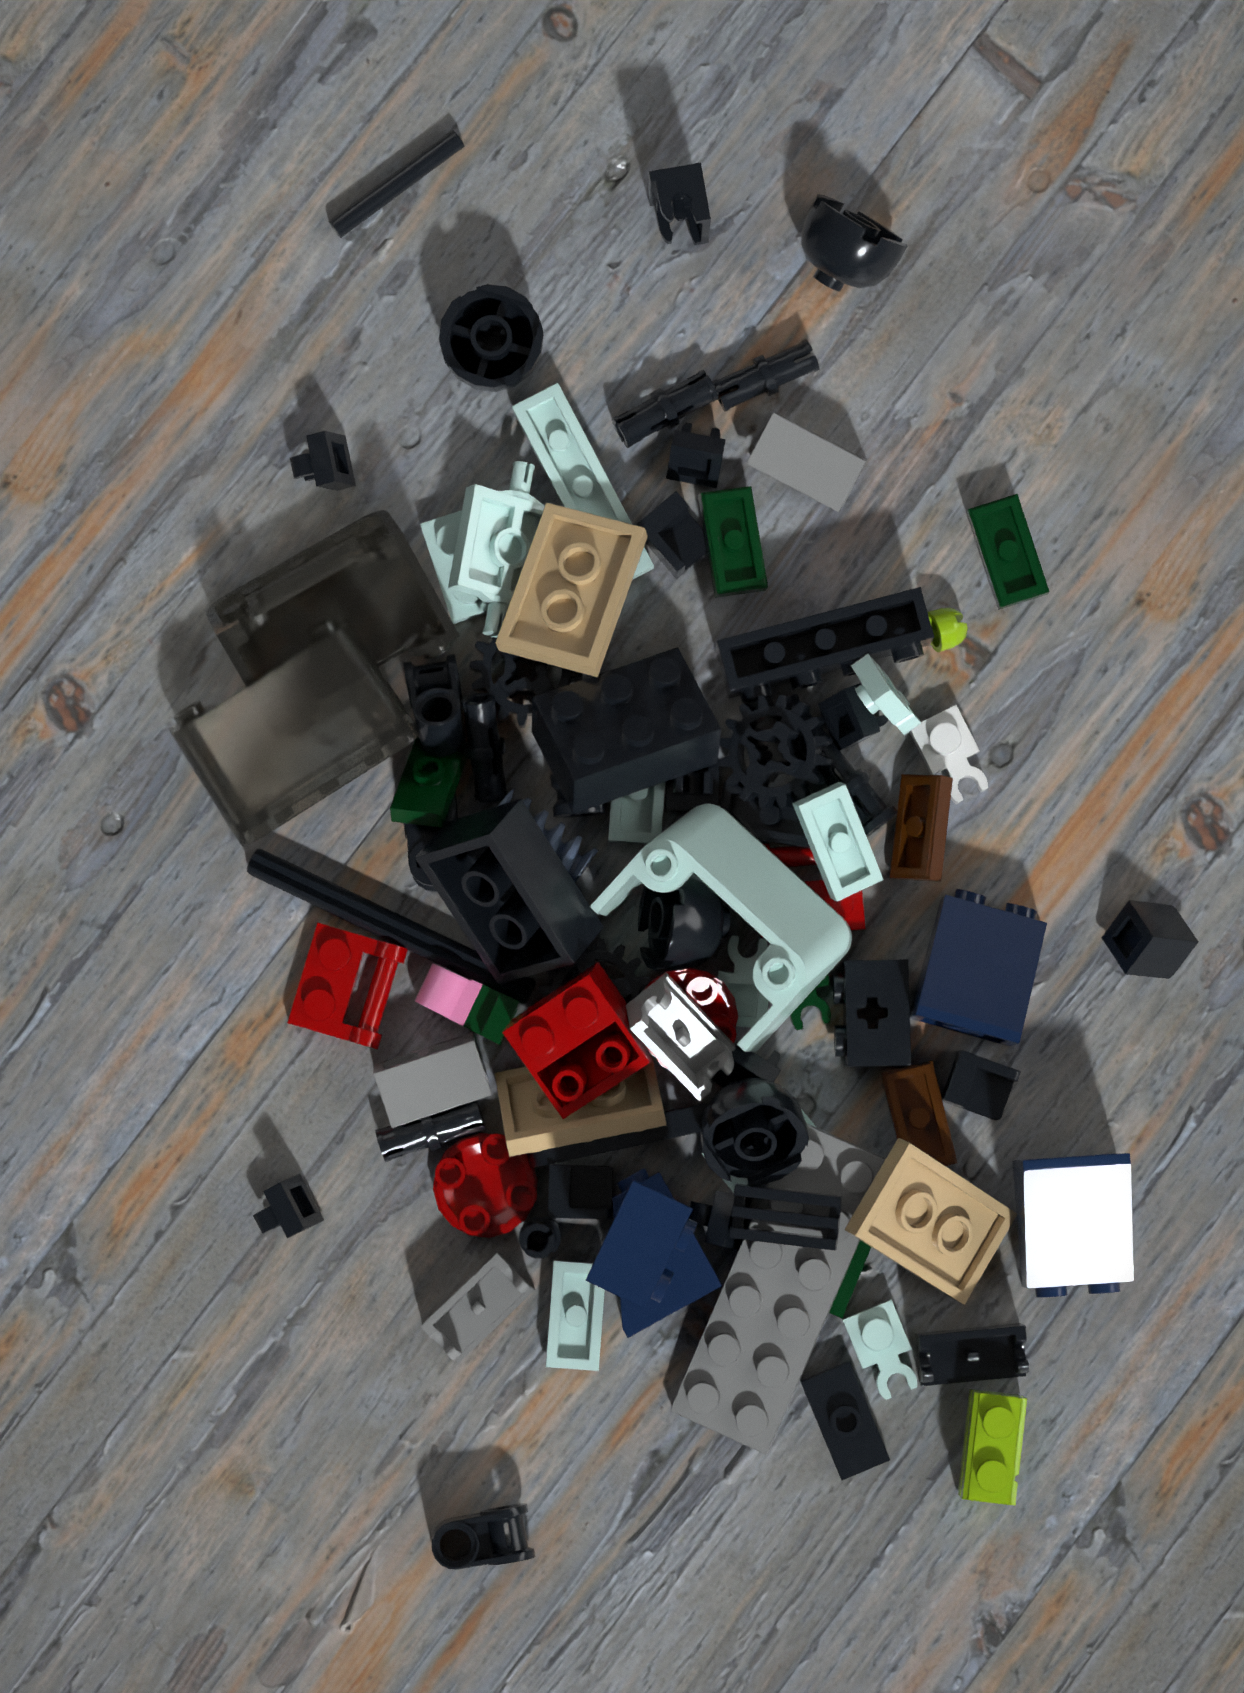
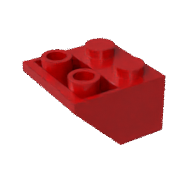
M599 962L514 1017L502 1032L562 1119L567 1118L651 1062L645 1044L630 1030L626 1001Z

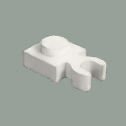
M957 705L922 721L920 725L910 731L930 774L935 775L946 770L948 776L953 778L951 800L956 805L963 801L962 794L958 790L960 779L971 778L974 780L980 793L988 788V782L984 773L980 769L970 766L967 758L978 754L980 750Z

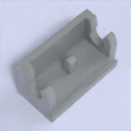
M773 412L746 464L840 512L867 460Z
M667 973L663 974L626 1005L630 1030L699 1101L711 1092L712 1083L710 1079L718 1070L721 1069L726 1075L732 1072L734 1067L732 1051L736 1049L735 1044Z
M473 1032L373 1065V1074L391 1128L492 1095Z
M498 1252L429 1317L420 1328L445 1350L446 1355L450 1359L456 1360L459 1363L535 1289Z

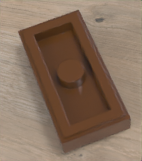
M901 774L890 878L941 882L953 782L952 777Z
M933 1061L880 1073L896 1140L900 1138L911 1143L944 1166L957 1164Z

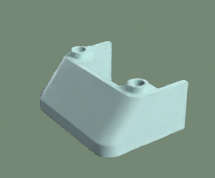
M702 804L690 810L645 845L591 904L590 908L597 914L612 917L642 883L653 891L667 893L680 888L695 873L770 943L755 962L753 980L758 991L773 1005L737 1044L745 1052H757L846 955L851 946L852 933L848 923L840 914L728 811L714 804Z

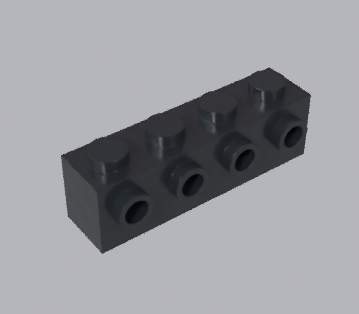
M921 587L717 640L715 650L728 698L740 696L742 703L758 701V696L761 695L772 696L771 687L791 682L793 690H798L823 682L821 674L842 669L844 677L856 675L851 665L867 654L874 660L892 656L894 663L919 658L924 655L922 647L931 644L934 634Z

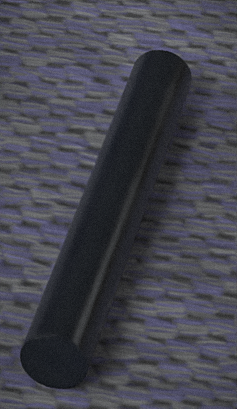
M451 130L328 221L336 234L342 238L464 148L462 140L454 130Z

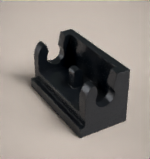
M701 163L649 171V204L656 208L659 231L663 240L667 244L672 243L673 232L670 229V223L676 218L677 221L686 219L689 222V234L694 245L709 243L711 217Z
M1021 1323L915 1333L920 1386L1025 1377L1026 1373L1029 1372V1362L1026 1360L1025 1343L1027 1341L1026 1326Z

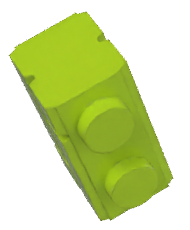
M969 1389L958 1495L962 1499L1016 1506L1018 1482L1015 1481V1476L1019 1475L1027 1407L1026 1397L1009 1393Z

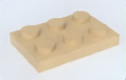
M546 502L495 642L498 650L598 677L648 537L646 529Z
M649 1053L651 1058L649 1064L565 1119L561 1118L527 1067L495 1073L509 1157L666 1126L652 1055Z
M898 1138L844 1230L952 1299L965 1305L1016 1218L1017 1213L911 1143Z

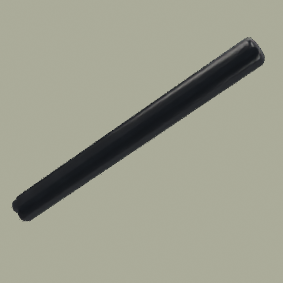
M257 849L248 863L247 872L251 876L396 945L407 948L409 951L457 974L501 992L519 1001L521 1004L528 1002L536 986V981L530 976L498 985L476 950L263 849Z

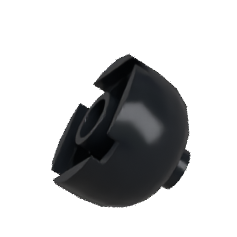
M817 194L807 212L801 232V245L805 257L817 268L813 277L820 283L838 292L842 290L844 284L856 288L875 286L887 278L897 266L907 248V244L901 243L903 239L860 211L857 214L848 210H844L843 214L840 213L844 203L828 196Z
M486 284L476 287V290L469 291L462 297L460 295L453 300L441 319L439 343L445 364L458 380L476 390L499 392L517 386L531 375L542 356L544 332L539 315L524 295L507 286Z
M695 873L680 888L672 892H656L644 885L639 903L638 931L644 932L648 929L649 947H640L641 957L646 967L654 971H673L683 968L693 969L708 961L717 950L721 938H726L729 933L731 922L729 909L723 907L722 898Z
M745 1078L731 1082L715 1094L704 1110L701 1128V1145L708 1166L719 1177L730 1182L731 1175L737 1178H747L748 1185H763L778 1181L799 1166L802 1161L801 1153L805 1146L808 1147L809 1135L807 1124L797 1099L784 1087L767 1079Z

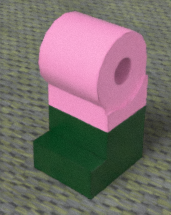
M432 963L415 998V1002L499 1046H501L505 1038L502 1033L503 1030L515 1017L521 1004L519 1001L501 992L495 991L474 980L464 978Z

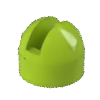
M949 607L928 612L934 634L931 646L936 652L954 648L963 642L967 636L968 627L967 623L961 622L963 614L960 611Z

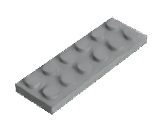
M807 1124L809 1135L808 1147L805 1146L801 1153L802 1161L799 1166L782 1179L768 1183L766 1187L843 1196L837 1250L743 1240L670 1409L675 1414L766 1455L772 1446L860 1242L858 1238L844 1229L886 1159L810 1124ZM761 1199L757 1207L828 1217L830 1207L768 1199ZM752 1219L749 1228L827 1237L828 1228L755 1219Z

